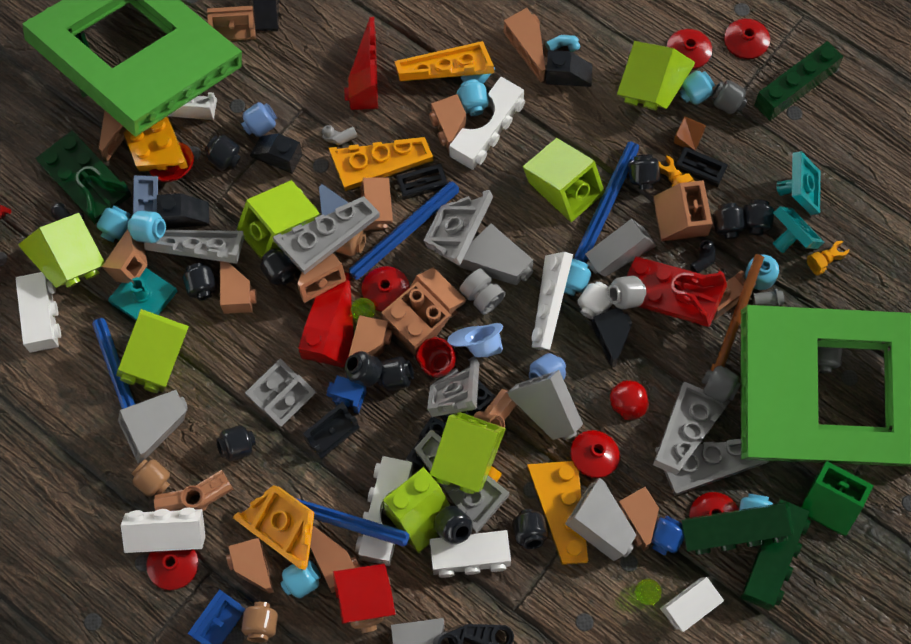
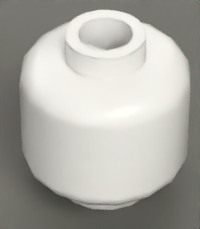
M601 282L590 283L586 286L578 299V305L582 309L580 312L585 317L593 319L594 316L607 312L610 309L612 303L608 297L609 287Z

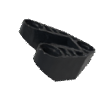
M463 624L437 635L433 644H441L444 638H448L449 644H462L463 641L470 644H498L495 640V634L498 630H502L506 634L504 644H512L514 634L511 628L506 625Z

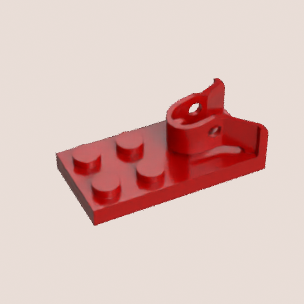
M635 256L627 276H637L646 287V296L643 303L638 307L710 327L727 287L726 278L722 271L703 275Z

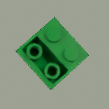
M826 461L820 468L801 508L810 511L808 517L846 537L864 507L874 485Z

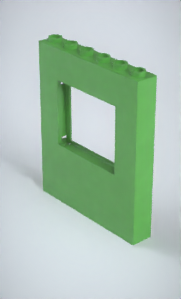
M61 0L22 23L25 41L135 137L242 67V51L180 0ZM130 3L167 35L114 68H111L76 38L75 35Z
M747 305L741 309V460L825 463L828 461L836 464L911 467V313ZM818 347L884 350L886 427L819 424Z

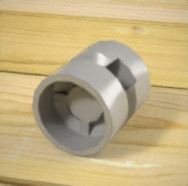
M481 268L470 274L459 289L468 300H474V306L483 315L496 308L506 294L497 283L491 284V277Z

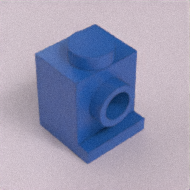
M337 375L335 382L329 384L326 396L331 397L335 405L338 406L343 402L347 409L349 406L353 407L354 413L359 414L367 390L366 387Z

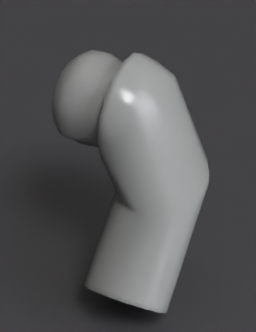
M326 125L322 129L323 139L336 145H342L358 137L353 126L342 132L334 130L331 125Z

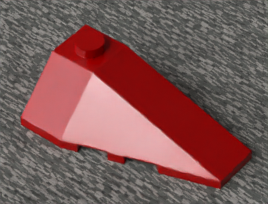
M369 17L348 78L349 87H344L345 101H349L351 110L378 109L376 28L374 17Z
M345 273L346 281L315 297L298 347L302 359L345 368L354 338L350 273Z

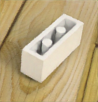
M42 272L15 277L23 345L30 353L59 347L58 338H61V330L55 320V316H58L59 312L57 303L53 301L52 295L56 293L55 286Z
M183 508L177 511L159 509L155 512L135 510L125 513L121 523L124 553L202 549L205 540L203 510Z
M507 530L470 534L467 540L457 545L449 544L442 538L430 539L433 574H439L440 578L452 577L455 572L464 571L466 575L478 574L481 569H491V572H500L506 570V567L511 565Z

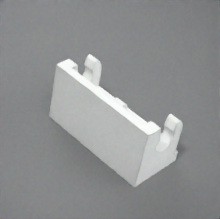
M208 92V97L197 96L168 116L214 120L217 98L211 92Z
M702 577L662 606L660 610L676 630L679 629L681 632H684L724 600L707 577Z

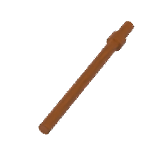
M755 254L717 360L715 364H712L711 371L717 366L725 368L741 323V309L748 304L765 258L762 255Z

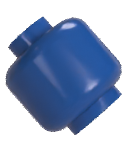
M667 515L665 518H657L651 540L654 543L652 549L663 555H666L667 552H678L685 539L682 523Z

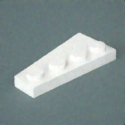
M561 252L545 256L535 328L532 333V348L538 350H550L573 254Z

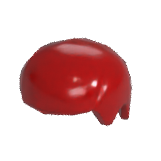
M432 337L426 339L419 346L416 360L428 376L440 378L447 375L455 367L456 355L452 346L445 339Z
M623 380L614 386L610 393L612 409L625 420L639 419L646 413L649 407L647 392L636 381Z

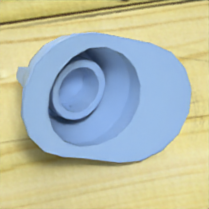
M494 323L484 326L466 327L452 333L448 337L447 342L454 347L466 346L475 357H489L500 354L503 351L499 333L502 331L503 325L501 323Z

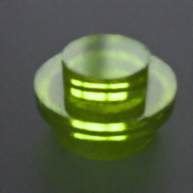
M359 298L353 302L351 314L357 321L359 315L373 318L375 315V305L367 298Z
M644 579L637 584L635 595L640 603L648 606L654 605L661 598V587L655 580Z

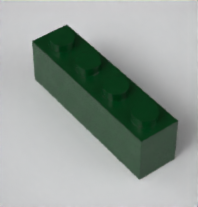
M826 41L759 91L754 106L771 121L835 73L840 66L843 55Z
M780 499L778 503H784L786 501ZM789 503L795 533L788 536L789 540L773 543L772 538L762 540L763 544L760 545L740 597L769 611L775 605L779 606L785 592L781 590L784 581L788 582L793 571V567L790 566L793 557H798L802 544L798 543L801 534L806 535L811 523L807 519L810 511Z
M789 502L681 520L687 552L695 550L696 555L710 553V548L721 547V551L736 549V544L746 543L747 547L763 544L762 540L771 538L773 543L789 540L788 536L795 533Z

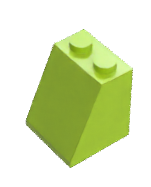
M634 41L617 95L625 98L624 102L629 105L638 106V103H642L645 108L657 110L658 107L667 109L694 67L695 62L674 48Z
M558 138L554 139L523 166L528 182L570 222H573L605 192L595 161Z
M291 180L247 199L237 231L244 232L246 242L262 258L271 249L280 250L279 246L273 241V236L280 233L281 235L292 231V228L300 224L302 226L314 221V218L320 216V213L316 206L303 194V191Z
M79 213L39 227L18 244L21 250L56 288L63 285L69 288L79 283L82 277L88 280L100 274L98 270L105 263Z
M141 309L116 376L120 377V380L127 384L134 385L138 383L144 385V389L153 393L164 392L189 326Z
M461 412L449 415L430 475L436 477L435 481L438 483L459 485V489L469 494L480 492L484 487L506 428Z
M424 467L383 499L386 516L397 529L406 531L410 535L408 542L418 553L430 544V539L439 537L434 529V521L439 511L450 506L439 484Z

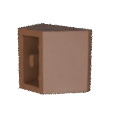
M704 180L679 183L653 196L661 241L709 235L712 219Z
M418 281L381 312L382 320L388 321L389 330H392V333L415 356L419 346L426 339L437 337L451 317V314Z

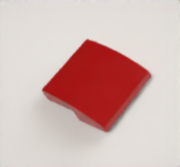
M385 564L333 571L336 598L339 601L342 624L396 615Z

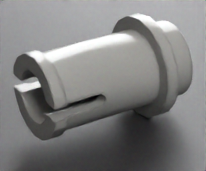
M777 288L771 292L752 293V303L759 306L784 305V294L782 290L778 291Z

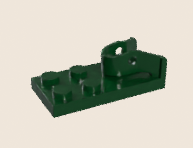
M73 130L35 158L38 164L94 225L99 221L106 208L118 207L132 196L124 181L120 182Z

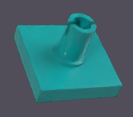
M802 151L792 153V179L777 181L776 185H778L777 192L779 196L792 194V197L810 215L820 214L821 171Z
M780 206L773 212L787 228L773 242V245L781 253H784L797 239L805 248L818 249L825 243L793 208Z
M145 268L140 277L132 279L134 284L132 282L121 283L109 297L108 301L134 320H137L141 309L159 315L178 291L174 286Z

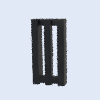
M684 147L675 168L680 172L689 173L694 178L701 181L704 180V182L718 187L728 164ZM685 156H688L700 162L697 163L695 161L685 158ZM705 164H707V165H709V166H712V167H714V168H716V169H719L720 172H718V171H716V170H713V169H711V168H709V167H706Z
M441 163L396 176L403 200L440 190L448 184ZM439 172V174H438V175H435V176H431V177H428V178L424 177V178L418 179L417 181L410 182V183H407V184H404V183H403V182H406V181H409V180H413V179H416V178H420V177H423V176H427V175H430V174H434V173Z

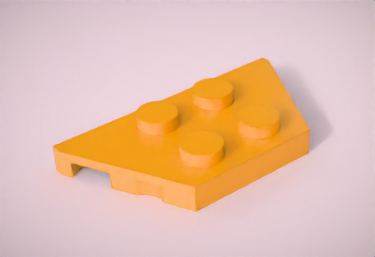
M168 116L136 137L128 130L124 132L134 163L139 171H150L152 169L167 170L168 166L179 165L181 169L188 167Z
M273 485L264 492L263 496L249 503L250 507L242 513L237 512L233 519L299 569L306 570L314 511L279 486Z

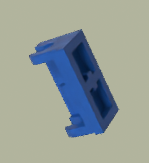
M219 589L188 634L200 644H222L242 617L245 608Z

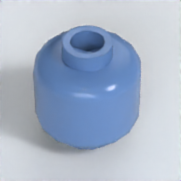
M257 102L243 112L244 122L241 125L249 135L253 133L255 136L261 137L275 127L277 116L267 103Z
M547 353L530 365L529 378L533 379L559 370L564 380L566 364L561 357Z

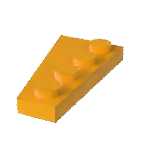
M483 41L394 61L400 81L494 73V65Z
M425 137L395 140L394 143L386 144L375 142L372 143L373 145L359 146L357 144L349 145V148H329L330 155L345 191L361 186L363 178H385L433 161V155Z
M572 461L527 464L528 472L531 475L562 565L588 563L586 540L565 524L582 498L579 470Z

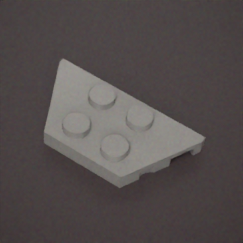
M483 191V197L471 200L468 196L457 202L442 205L423 240L427 248L451 262L461 265L493 198L491 191Z
M475 356L468 359L470 366L461 372L455 368L445 377L430 385L427 410L432 417L470 411L477 408L479 362Z

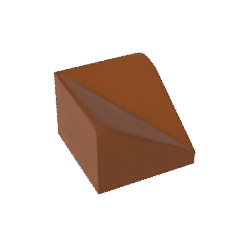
M684 116L675 135L674 144L696 151L706 125Z

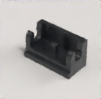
M341 402L306 430L303 435L307 444L320 459H323L360 429V426L355 416H351L345 404Z

